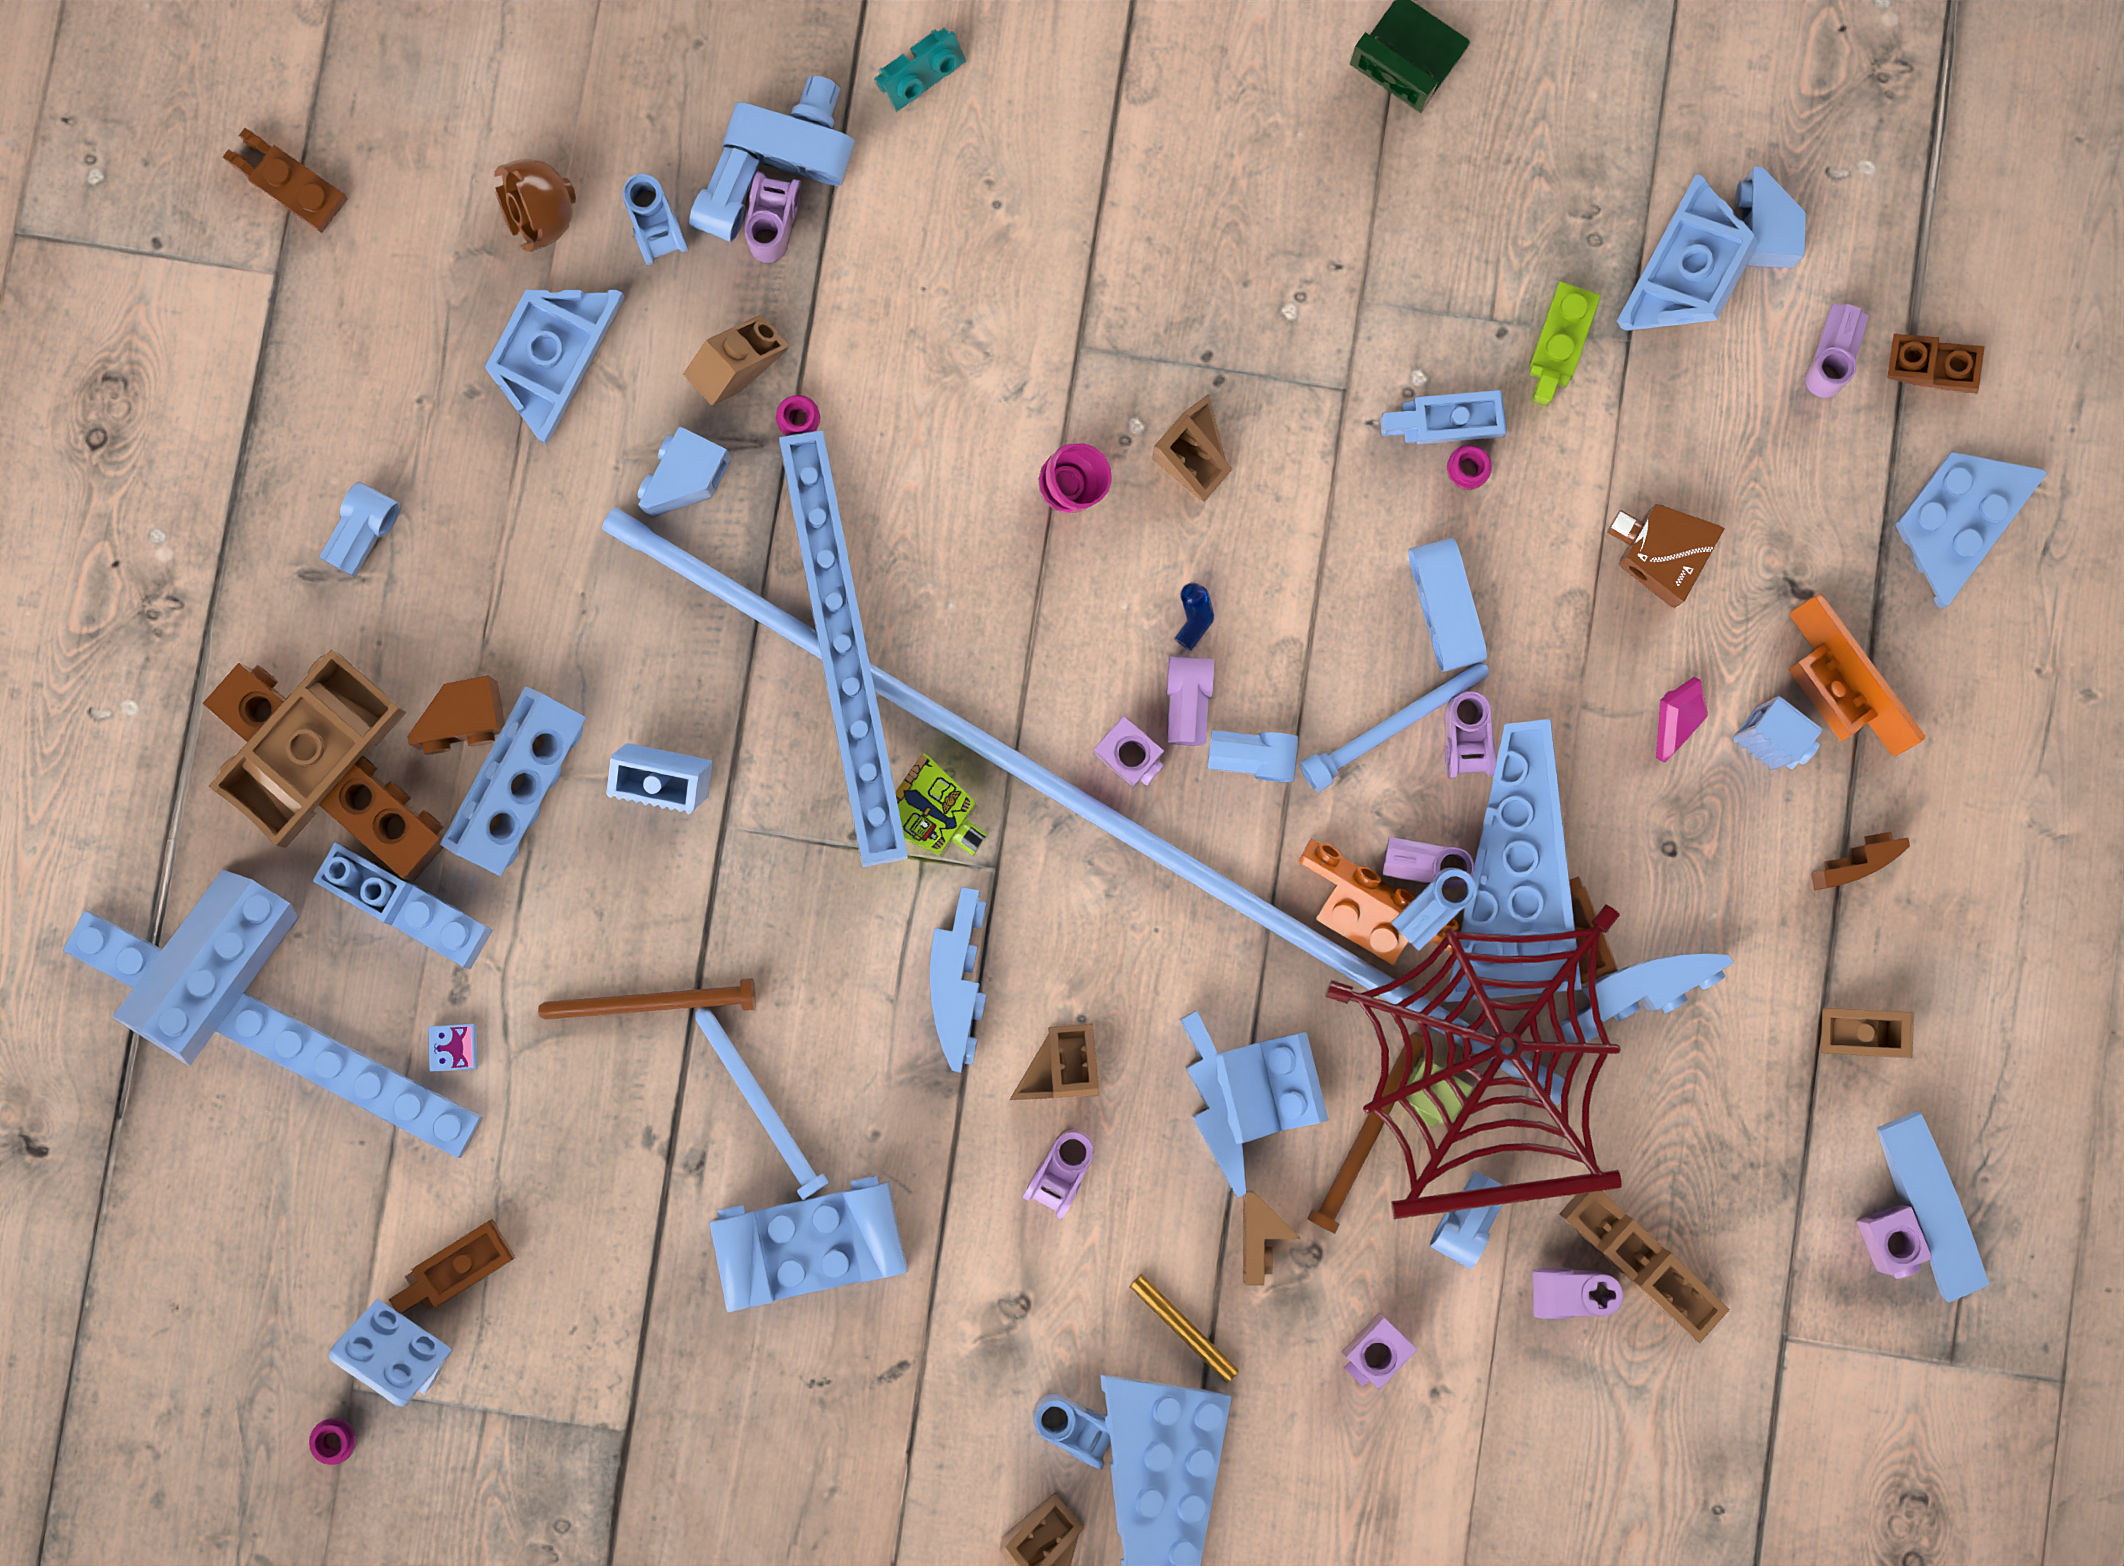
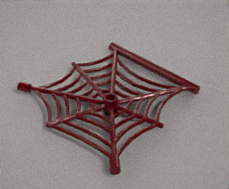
M1605 904L1593 919L1592 923L1594 926L1592 928L1561 933L1497 935L1457 932L1449 928L1445 931L1446 937L1426 960L1409 973L1389 984L1358 993L1352 991V986L1334 980L1330 981L1326 997L1348 1004L1349 1000L1359 1003L1373 1023L1381 1047V1077L1372 1102L1365 1104L1363 1111L1366 1114L1372 1112L1377 1114L1395 1134L1404 1151L1411 1191L1406 1199L1391 1201L1394 1219L1622 1187L1619 1170L1602 1172L1597 1165L1589 1128L1591 1095L1599 1071L1608 1054H1618L1621 1050L1618 1044H1610L1601 1020L1596 994V956L1600 934L1602 931L1607 933L1620 916L1615 909ZM1585 937L1579 946L1572 951L1523 956L1465 953L1459 941L1530 943ZM1450 944L1453 950L1452 954L1440 971L1419 991L1397 1004L1373 998L1392 991L1417 977L1432 965ZM1590 947L1588 992L1593 1020L1602 1044L1586 1043L1577 1019L1574 988L1577 963ZM1458 959L1461 968L1446 988L1420 1012L1406 1008L1425 996L1439 983ZM1568 959L1552 980L1508 981L1479 977L1470 961L1502 964L1541 963ZM1464 975H1466L1470 987L1460 1004L1444 1020L1429 1016L1450 995ZM1567 976L1569 1015L1578 1043L1566 1042L1557 1019L1553 995ZM1482 985L1511 989H1545L1536 1001L1512 1004L1489 1000ZM1475 994L1483 1009L1478 1019L1468 1027L1452 1023L1466 1009ZM1546 1003L1548 1004L1551 1024L1558 1042H1542L1538 1033L1536 1016ZM1371 1008L1392 1015L1401 1030L1406 1049L1405 1070L1397 1090L1383 1097L1382 1094L1389 1076V1048L1381 1023ZM1494 1008L1507 1011L1529 1010L1512 1032H1505ZM1401 1017L1418 1023L1426 1049L1423 1077L1407 1085V1082L1412 1072L1413 1046L1409 1032ZM1488 1018L1496 1035L1492 1036L1476 1030ZM1427 1025L1445 1031L1449 1048L1446 1068L1431 1074L1433 1068V1046ZM1530 1025L1533 1041H1522L1520 1037ZM1453 1034L1462 1036L1464 1045L1462 1061L1454 1064L1456 1045ZM1506 1037L1511 1038L1514 1044L1513 1050L1509 1054H1504L1500 1048L1502 1040ZM1470 1039L1490 1045L1491 1048L1471 1056L1472 1047ZM1522 1051L1535 1052L1532 1061V1072L1520 1056ZM1542 1052H1554L1546 1071L1545 1087L1543 1089L1538 1082ZM1562 1052L1575 1053L1566 1072L1561 1093L1560 1113L1550 1099L1553 1073ZM1597 1053L1599 1056L1588 1078L1582 1102L1581 1126L1585 1143L1584 1147L1569 1125L1568 1096L1573 1075L1583 1054ZM1493 1058L1483 1075L1474 1068V1066ZM1504 1059L1513 1062L1524 1079L1493 1077ZM1462 1071L1470 1073L1478 1081L1468 1100L1452 1077ZM1443 1080L1451 1087L1463 1107L1453 1124L1443 1103L1429 1087ZM1507 1084L1531 1088L1539 1099L1517 1095L1492 1097L1478 1103L1487 1087ZM1421 1090L1438 1109L1448 1131L1437 1150L1425 1122L1405 1098ZM1396 1101L1400 1102L1420 1128L1431 1156L1430 1161L1418 1180L1409 1144L1400 1128L1381 1109ZM1523 1103L1546 1109L1559 1127L1557 1128L1540 1121L1504 1119L1477 1124L1460 1132L1471 1114L1492 1105ZM1508 1126L1541 1129L1566 1138L1576 1151L1575 1153L1560 1147L1533 1143L1500 1144L1474 1150L1437 1168L1453 1143L1481 1131ZM1504 1151H1535L1560 1155L1584 1163L1591 1173L1419 1197L1428 1183L1448 1170L1472 1159Z

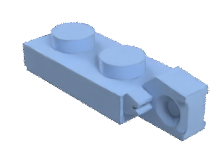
M1500 390L1415 397L1413 401L1403 402L1401 412L1383 413V416L1380 418L1381 436L1405 434L1406 443L1428 444L1500 438L1507 434L1503 396Z

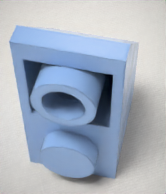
M1753 167L1744 180L1738 183L1736 191L1737 208H1742V221L1755 234L1759 242L1747 266L1793 268L1805 254L1806 212L1763 167Z
M679 426L674 436L669 434L663 441L658 453V458L661 459V462L654 475L647 474L641 483L637 495L641 499L638 505L644 513L654 517L712 498L732 460L727 449Z

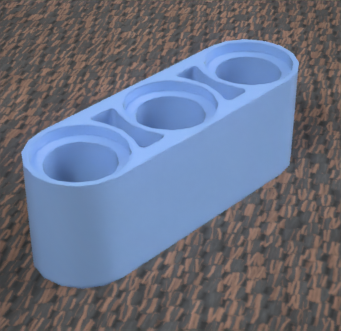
M738 102L735 103L722 147L723 149L725 147L737 148L747 152L750 156L759 160L760 164L822 183L839 186L842 185L856 142L842 132L752 104Z
M1448 538L1409 548L1412 574L1436 660L1441 671L1445 672L1486 661L1487 651L1455 539Z

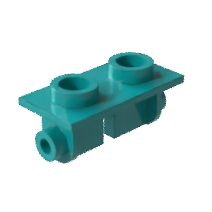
M945 28L940 31L932 30L929 35L910 48L912 54L916 57L912 61H909L904 54H901L888 65L878 70L879 75L874 78V81L883 93L887 92L896 112L917 99L923 92L966 62L953 31L949 33Z

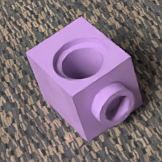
M1125 716L1118 721L1095 747L1093 753L1133 789L1140 781L1147 786L1164 767L1158 761L1163 756L1164 750ZM1128 744L1138 745L1144 752V761L1136 767L1126 766L1119 758V751L1122 747Z
M1896 1204L1856 1220L1877 1272L1888 1275L1894 1274L1896 1279L1904 1278L1921 1270L1920 1263L1932 1259L1912 1207ZM1898 1231L1903 1237L1904 1245L1898 1254L1892 1255L1888 1249V1240L1893 1233Z
M1378 1313L1342 1351L1346 1358L1350 1360L1344 1368L1363 1387L1371 1381L1380 1390L1417 1349L1385 1317ZM1377 1342L1385 1344L1388 1352L1385 1361L1377 1366L1366 1364L1364 1355L1367 1347Z

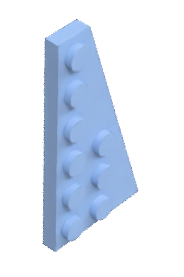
M1551 719L1505 724L1472 875L1476 885V895L1472 903L1465 908L1461 932L1497 935H1535L1575 931ZM1576 938L1530 943L1461 940L1465 953L1499 956L1544 955L1572 951L1577 948ZM1458 959L1453 965L1450 981L1461 968ZM1568 959L1541 963L1502 964L1470 961L1479 977L1508 981L1552 980ZM1579 962L1577 963L1574 990L1582 989ZM1464 975L1446 998L1445 1003L1462 1001L1470 987L1466 975ZM1568 976L1556 992L1567 991ZM1482 985L1488 998L1540 994L1545 989H1511ZM1474 994V996L1472 997L1471 1000H1477V997H1476L1475 994Z
M1100 1374L1102 1391L1106 1394L1108 1415H1105L1106 1431L1110 1434L1113 1457L1110 1467L1117 1530L1122 1538L1124 1556L1121 1559V1566H1200L1232 1396L1223 1392Z

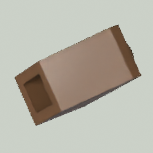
M759 315L707 339L683 375L711 406H714L740 393L781 357L790 346L779 336L775 328Z

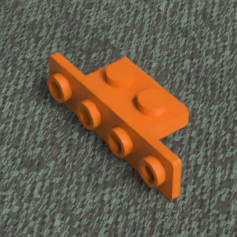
M1821 594L1815 595L1790 612L1791 619L1814 650L1788 670L1841 742L1855 734L1867 723L1892 756L1903 753L1925 739L1923 731Z
M1310 839L1299 862L1336 884L1320 909L1316 920L1394 965L1409 941L1391 921L1416 896L1408 890L1396 889L1382 881L1380 876L1371 868L1362 865L1357 866L1345 859L1334 846L1327 843H1318ZM1452 918L1431 941L1439 945L1446 937L1445 931L1451 928L1454 931L1461 932L1462 927ZM1449 944L1446 950L1452 953L1453 950Z

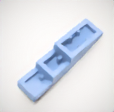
M1194 1011L1181 1018L1180 1022L1201 1059L1186 1067V1070L1207 1108L1192 1115V1118L1232 1191L1239 1198L1246 1194L1242 1143H1236L1233 1131L1228 1124V1109L1223 1088L1217 1079L1215 1055L1218 1053L1198 1011Z
M1917 1110L1877 1127L1876 1129L1900 1205L1912 1207L1932 1255V1259L1929 1261L1940 1295L1949 1303L1989 1286L1960 1200L1922 1114Z

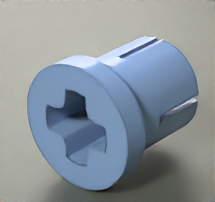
M808 77L799 105L793 107L790 116L833 129L834 119L832 114L840 93V87L825 77Z

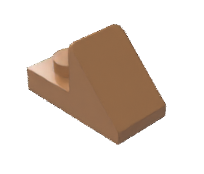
M1822 1008L1821 1053L1913 1058L1914 1012Z
M1246 1190V1194L1243 1195V1282L1245 1285L1265 1286V1274L1273 1273L1272 1247H1265V1239L1301 1238L1254 1191Z

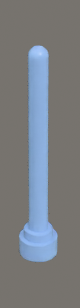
M1484 663L1474 664L1331 754L1327 755L1324 752L1318 756L1314 753L1299 762L1300 769L1306 780L1317 793L1334 783L1333 778L1339 775V769L1484 680L1489 674L1487 665Z

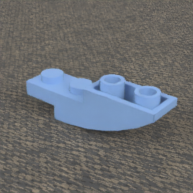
M337 842L333 844L313 879V882L383 923L392 925L467 969L472 968L493 931L443 899L408 880L402 879L396 873Z
M961 887L953 931L934 929L930 962L931 1003L935 1026L951 1070L960 1073L963 1071L964 1064H973L978 1038L970 1037L973 1019L982 1020L987 995L978 993L979 983L963 980L964 971L973 973L978 946L970 945L973 927L982 929L987 902L979 901V890Z
M1720 954L1677 955L1644 961L1605 975L1596 980V994L1601 1020L1605 1022L1614 1016L1615 1020L1619 1022L1640 1009L1637 1004L1638 1000L1642 1001L1647 1011H1656L1661 1008L1664 1014L1668 1013L1688 1000L1684 993L1700 985L1701 989L1704 990L1722 980L1726 976L1722 970L1731 965L1733 961L1729 955ZM1588 985L1582 988V991L1590 1002ZM1590 1003L1577 1012V1019L1586 1042L1599 1035L1593 1020ZM1570 1017L1559 1023L1566 1042L1571 1043L1576 1040L1578 1043Z

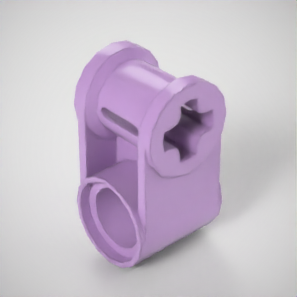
M756 172L750 193V205L744 233L750 252L757 260L764 263H772L784 256L793 220L799 207L801 180L793 179L790 183L766 178L763 172ZM765 230L777 233L776 238L769 243H760L755 240L757 235Z
M1468 691L1461 693L1450 700L1445 707V765L1448 778H1456L1458 773L1484 772L1486 776H1494L1496 753L1492 737L1490 704L1485 696L1478 692ZM1461 701H1469L1477 708L1478 717L1474 724H1465L1458 718L1457 707ZM1477 755L1479 757L1475 759H1462V756Z
M1068 1129L1062 1132L1056 1138L1044 1162L1040 1163L1022 1198L1026 1201L1034 1199L1056 1211V1217L1062 1220L1081 1185L1080 1182L1091 1163L1094 1150L1090 1137L1078 1129ZM1069 1139L1081 1141L1086 1148L1085 1157L1077 1163L1066 1161L1060 1153L1061 1145ZM1042 1186H1045V1187L1049 1188L1050 1190H1052V1191L1058 1193V1194L1061 1195V1196L1056 1195L1055 1193H1053V1192L1047 1190L1046 1188H1044V1187H1042Z
M1539 1268L1532 1270L1533 1316L1536 1318L1565 1319L1574 1316H1606L1613 1314L1622 1304V1287L1616 1279L1603 1270H1572L1566 1268ZM1597 1282H1601L1609 1290V1294L1601 1295L1600 1303H1597L1589 1295V1291L1597 1290Z

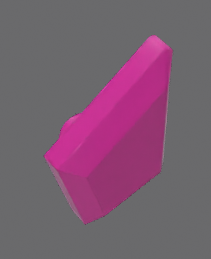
M1693 677L1674 691H1668L1660 699L1656 758L1662 762H1666L1708 716L1700 679Z

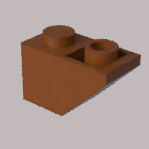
M487 675L443 684L408 734L409 745L419 750L423 749L425 755H432L450 751L451 743L467 741L468 746H480L495 742L494 735L500 734L505 725L497 680Z

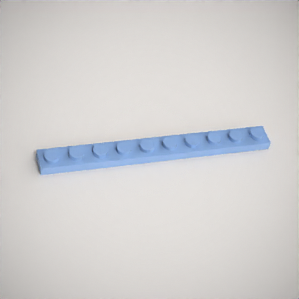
M821 430L779 437L862 868L906 860L908 854L824 433Z
M84 911L62 951L134 988L162 949L90 911ZM245 992L216 1030V1032L456 1158L463 1156L483 1118Z

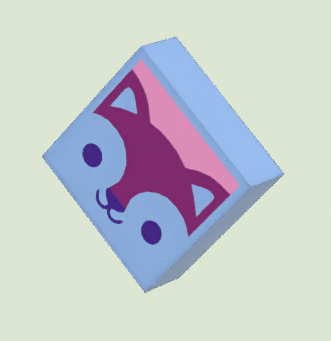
M477 1024L428 1026L430 1072L478 1069Z

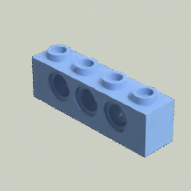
M525 686L440 845L454 854L501 876L505 868L514 862L519 850L518 844L526 829L536 821L540 812V803L548 788H551L557 782L561 773V764L567 752L579 741L582 735V725L586 717L550 697ZM543 734L544 743L538 751L533 752L532 745L535 738ZM522 773L523 781L521 786L511 792L513 779ZM501 813L502 820L500 825L495 830L490 831L489 825L492 818Z

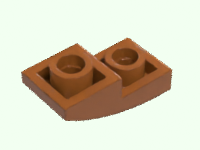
M1893 334L1887 378L1930 388L1978 394L1985 346L1940 343L1939 337Z
M1892 832L1864 836L1866 845L1851 848L1854 865L1852 864L1851 857L1824 862V871L1811 873L1814 891L1844 885L1875 873L1890 864L1910 847L1909 838L1893 840Z

